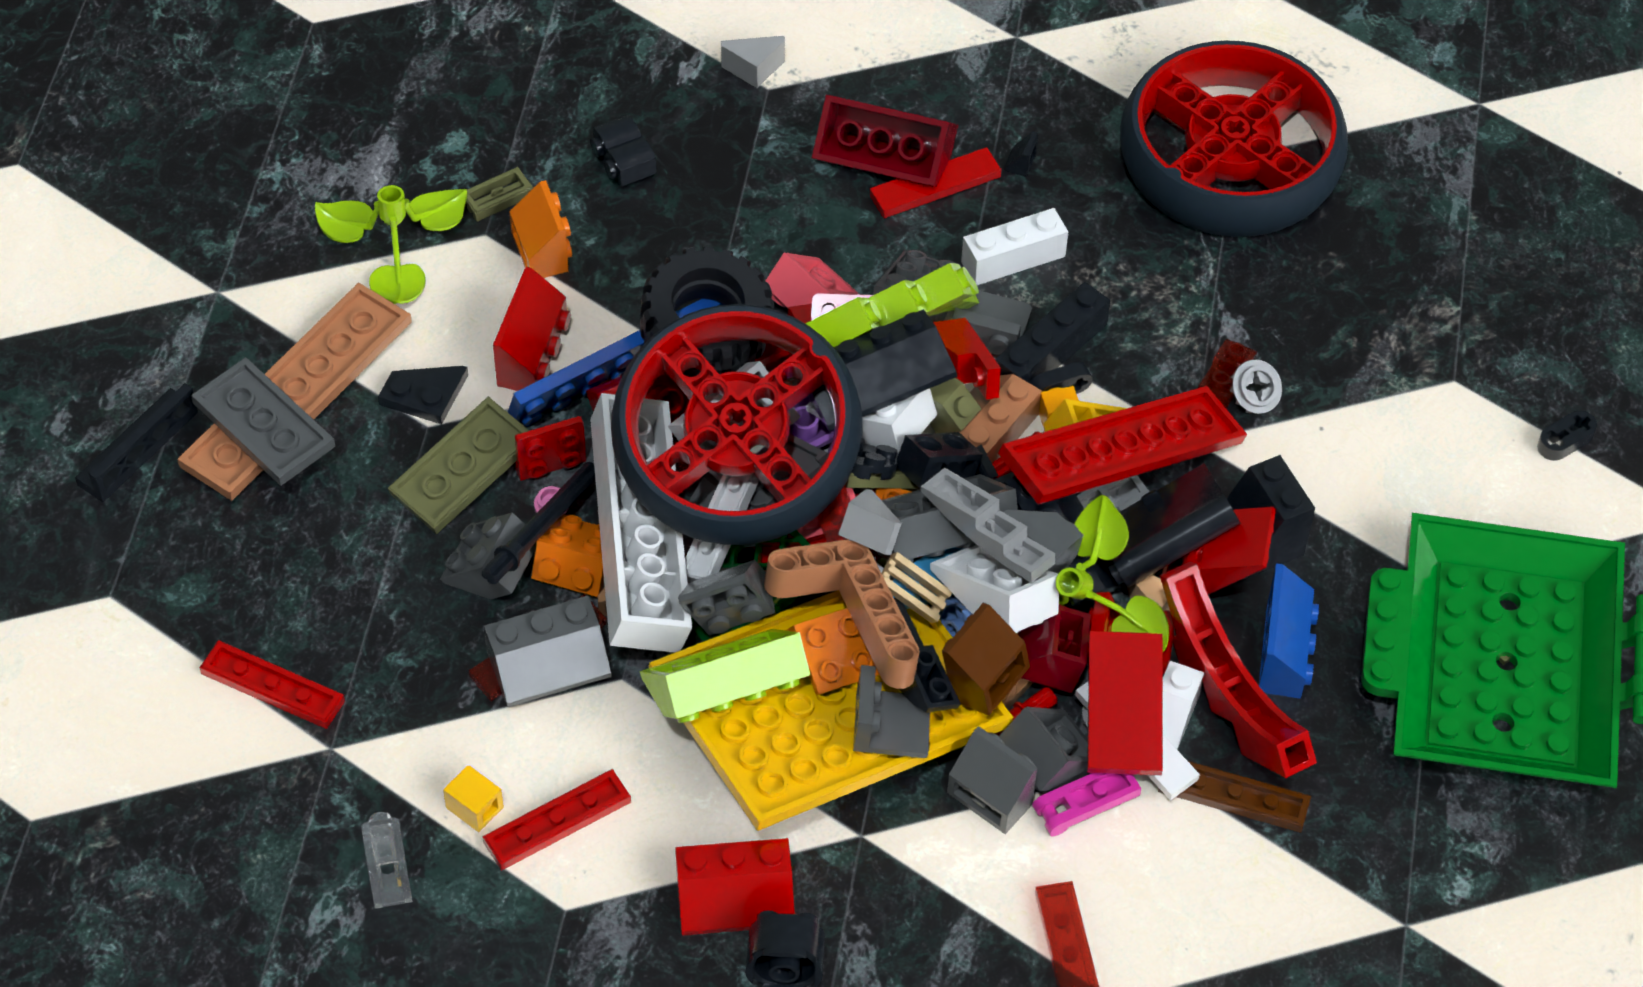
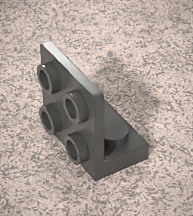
M861 665L856 691L853 751L927 758L929 752L930 712L926 713L916 707L903 693L881 691L882 682H875L876 666Z

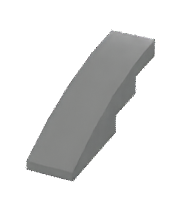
M944 468L921 486V492L949 521L997 561L1030 583L1055 564V553L1028 538L1026 525L1000 511L998 498L952 471Z

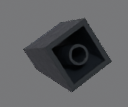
M1281 455L1250 466L1227 497L1229 504L1233 510L1273 507L1276 509L1267 567L1242 580L1274 568L1276 563L1284 564L1304 556L1315 512V506Z

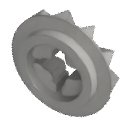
M1249 360L1239 365L1236 372L1231 376L1233 386L1230 391L1234 393L1237 399L1235 404L1241 405L1246 409V413H1256L1259 415L1269 412L1280 401L1282 395L1281 379L1277 371L1269 363L1262 360ZM1253 379L1255 384L1266 386V388L1258 391L1257 394L1255 391L1247 390L1246 387L1253 383Z

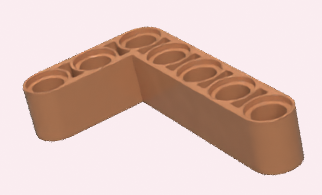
M847 539L778 549L770 553L764 587L768 594L777 598H789L839 590L885 684L897 689H904L913 684L920 653L919 647L868 547Z

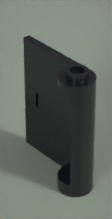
M1205 463L1162 488L1146 493L1141 497V500L1120 511L1128 526L1129 539L1124 551L1118 557L1112 559L1113 564L1108 566L1118 585L1125 582L1129 588L1241 524Z

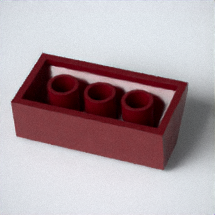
M826 94L812 158L936 187L951 158L958 124Z

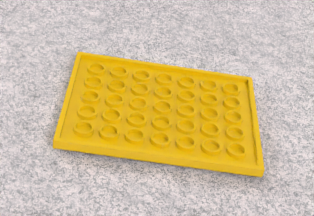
M839 590L649 662V668L770 629L787 630L793 625L846 609L847 606ZM911 608L906 609L923 645H933L946 672L942 650L946 642L953 637L940 620L930 623ZM880 675L875 676V682H882L881 691L902 693L899 689L885 684ZM806 676L800 678V684L795 687L779 690L778 686L767 689V695L762 698L746 701L745 697L733 700L731 708L712 712L711 708L700 711L699 718L683 723L756 830L759 831L961 748L967 744L973 731L978 726L988 733L995 734L1010 725L1014 717L1002 701L990 716L960 704L959 708L930 712L929 752L927 758L853 751L858 682L817 695L810 677Z

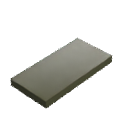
M488 396L387 489L397 501L437 535L517 461L515 435L529 430Z

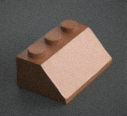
M1014 374L1000 375L999 398L986 400L978 387H974L970 393L981 407V410L960 433L975 447L982 444L990 461L994 462L1000 458L998 452L1002 444L1017 440L1039 415L1042 390Z

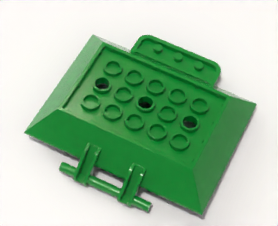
M1412 513L1408 569L1382 568L1377 570L1371 577L1368 591L1361 675L1362 685L1369 693L1376 696L1398 699L1393 755L1617 788L1620 710L1633 707V722L1643 724V594L1636 597V614L1628 622H1623L1625 543ZM1504 600L1511 601L1516 604L1518 609L1506 610L1500 605V602ZM1635 646L1634 675L1627 682L1621 683L1622 649ZM1501 656H1508L1515 668L1512 670L1501 669L1496 661ZM1497 720L1505 721L1510 725L1511 730L1506 732L1500 731L1494 727L1493 722Z

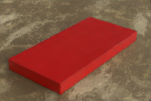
M1089 631L1087 773L1161 776L1163 772V634Z

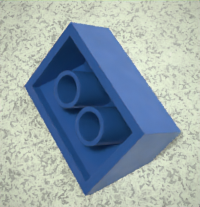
M1277 563L1267 600L1258 685L1266 694L1301 699L1304 685L1311 686L1314 664H1309L1307 661L1308 655H1314L1316 634L1310 633L1311 625H1317L1319 604L1313 603L1314 589L1285 565Z

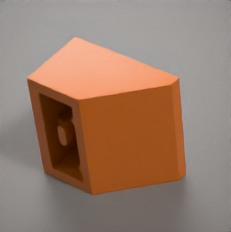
M546 180L539 182L509 211L511 233L524 267L534 269L543 278L569 272L568 258L572 257L570 242L566 238L571 236L569 222L566 216H560L561 205L556 192L551 193Z

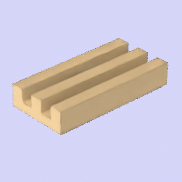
M899 552L892 553L881 573L892 596L930 623L938 622L940 618L939 612L944 610L947 604L945 600L950 598L952 592ZM889 576H893L895 579L904 584L905 587L909 589L911 592H913L914 594H918L920 597H922L927 602L932 604V607L929 608L924 603L919 601L917 598L912 596L910 593L905 591L903 588L898 586L896 583L891 581L889 579Z

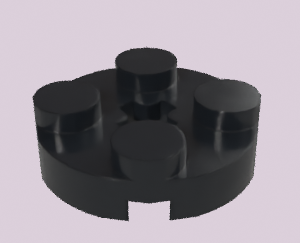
M861 438L859 452L851 473L860 479L870 480L871 473L881 474L880 480L892 479L898 465V459L896 458L897 449L888 445H878L876 447L864 444L865 440ZM832 444L829 446L828 454L830 452Z

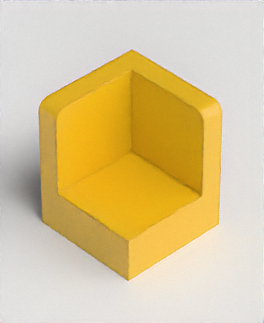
M466 766L443 789L446 808L477 832H480L504 808L502 789L471 766Z

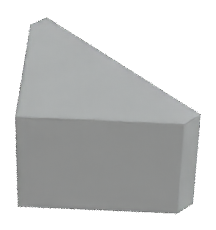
M784 36L721 41L722 68L756 88L785 62Z
M865 489L849 502L838 535L884 555H891L902 523L873 490Z

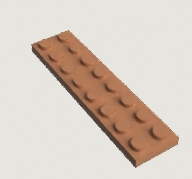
M358 282L265 375L314 420L412 323L411 314ZM215 424L178 458L180 468L231 501L263 471L252 458Z

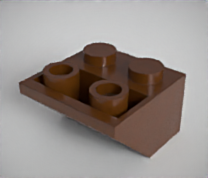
M984 602L974 614H971L966 619L962 628L953 638L946 642L942 650L947 676L960 703L990 716L1030 668L1025 641L989 604Z

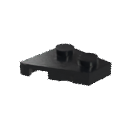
M450 366L392 371L378 395L379 405L442 425L468 377V367Z

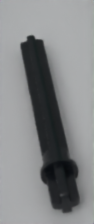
M585 462L510 541L495 549L494 558L482 570V577L487 579L489 584H497L508 571H515L520 566V560L524 557L525 553L595 481V468L592 462Z

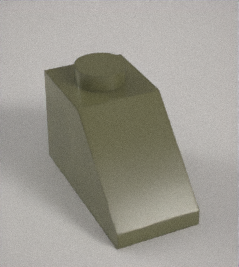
M956 378L930 388L937 415L930 425L936 433L961 432L981 410V407L963 382Z

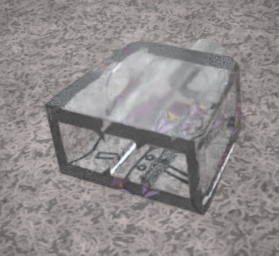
M386 812L374 813L369 817V822L362 824L361 828L375 909L413 902L399 819L391 818ZM394 864V872L390 874L381 872V865Z

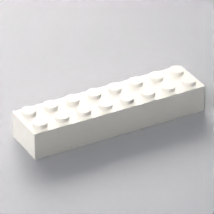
M601 393L590 421L610 646L678 652L682 649L692 629L691 615L679 604L678 596L688 585L683 534L665 525L653 516L628 487L620 472L612 445L611 419L615 395ZM644 398L639 415L638 430L641 449L647 464H650L673 446L672 431L668 427L671 424L669 401ZM675 464L671 467L674 471H676Z

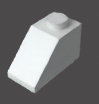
M1170 661L1163 676V735L1178 750L1199 699L1204 672Z

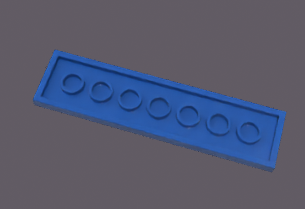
M704 298L676 311V314L681 318L701 309L725 304ZM640 330L513 393L508 413L526 427L537 422L542 417V412L550 408L555 412L559 411L572 402L570 398L580 393L586 397V390L600 385L601 382L609 378L613 380L623 376L630 361L644 345L645 339L641 337Z

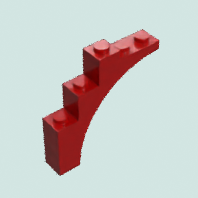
M1190 561L1160 575L1177 634L1173 637V643L1179 664L1204 672L1203 685L1211 712L1233 723L1241 754L1284 778H1288L1316 764L1317 761L1308 730L1290 719L1273 703L1251 676L1231 645L1206 592L1198 565Z

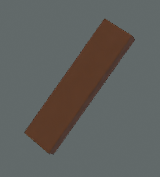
M1188 761L1200 774L1199 780L1176 796L1177 798L1299 833L1302 832L1311 800L1310 795Z

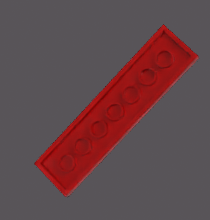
M1204 386L1003 443L998 454L1039 505L1242 444L1247 433L1209 387Z

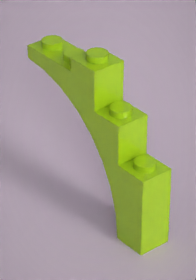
M949 263L915 281L903 280L869 298L857 297L806 324L835 347L845 340L854 339L871 332L876 327L885 326L897 321L909 313L924 309L928 316L955 310V308L968 309L979 303L976 297L979 290L976 282L965 267L961 268L959 264Z

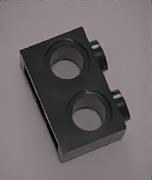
M960 432L905 435L897 456V468L920 488L944 468L962 478L975 476L983 453Z

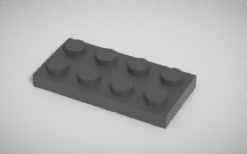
M246 357L191 395L193 404L280 486L335 447L334 438Z

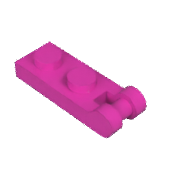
M1091 773L1041 795L1035 799L1032 807L1038 816L1044 817L1046 821L1045 828L1050 836L1053 837L1062 834L1068 827L1140 796L1141 787L1133 774ZM1063 804L1067 810L1058 814L1055 808Z

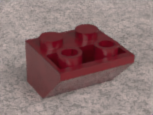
M1059 605L1057 615L1044 620L1041 624L1032 625L1019 631L1018 635L1025 641L1030 668L1021 678L1072 693L1087 665L1091 614Z

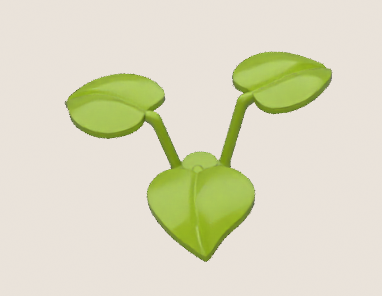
M388 185L378 191V201L374 202V210L366 203L359 201L316 202L315 213L318 225L327 237L336 242L350 243L360 240L364 235V229H373L378 215L385 224L391 225L394 266L385 265L374 270L369 278V286L372 291L393 304H404L415 300L421 295L425 288L426 280L424 271L419 265L405 264L401 266L397 225L403 221L407 212L413 222L420 221L422 227L430 231H444L455 227L463 218L467 189L426 193L415 197L409 203V199H405L404 191L400 187Z
M1100 495L1084 508L1074 524L1084 535L1077 555L1090 558L1084 563H1077L1076 569L1065 568L1057 575L1056 588L1059 591V605L1064 606V604L1068 603L1069 597L1074 599H1084L1086 597L1093 599L1121 614L1113 621L1112 632L1163 634L1164 652L1169 640V624L1163 609L1157 602L1145 596H1134L1129 600L1124 609L1120 605L1092 591L1094 586L1093 579L1085 570L1096 563L1097 557L1103 560H1112L1118 557L1124 551L1129 539L1128 526L1124 517L1107 496Z

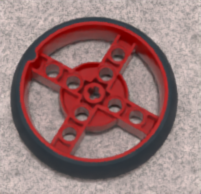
M1230 40L1205 42L1186 47L1165 57L1152 66L1133 88L1125 105L1120 124V143L1125 165L1134 184L1145 198L1171 219L1195 230L1214 235L1231 237L1257 236L1279 231L1296 224L1313 213L1329 197L1340 179L1347 160L1348 135L1345 118L1338 100L1324 80L1314 70L1295 57L1278 49L1252 42ZM1208 86H1237L1257 90V92L1251 97L1237 94L1212 97L1201 88ZM1155 110L1186 130L1187 151L1170 166L1154 150L1145 132L1146 121ZM1295 111L1306 119L1320 141L1322 156L1315 166L1282 145L1280 124ZM1217 178L1226 181H1246L1255 178L1268 187L1269 190L1235 192L1212 188L1209 185Z
M744 304L719 305L689 313L671 322L652 336L635 354L628 364L616 391L611 419L612 445L620 472L628 487L639 502L662 523L677 532L705 542L723 545L756 544L785 536L803 527L822 513L838 496L850 476L859 452L862 437L861 404L856 386L843 359L833 346L810 326L790 315L766 307ZM749 340L776 346L793 355L761 378L747 372L719 374L697 348L722 341ZM690 368H696L701 371L695 377H688L683 374ZM665 370L690 399L683 418L685 437L650 464H647L639 440V415L649 388ZM789 377H796L801 380L795 386H789L784 383ZM824 384L829 392L834 408L835 433L825 462L817 474L810 479L784 449L790 431L789 410ZM711 394H720L723 397L716 403L705 400ZM762 398H768L773 401L768 407H760L756 404ZM734 420L737 423L743 421V425L740 427L736 423L730 425V421ZM709 440L717 443V446L711 450H704L699 447L703 442ZM756 445H763L768 448L761 455L753 454L750 451ZM677 462H685L689 465L682 472L671 469ZM712 470L727 476L755 474L778 502L752 510L723 511L696 505L679 497L678 494ZM779 471H786L791 474L785 481H778L773 478V475Z

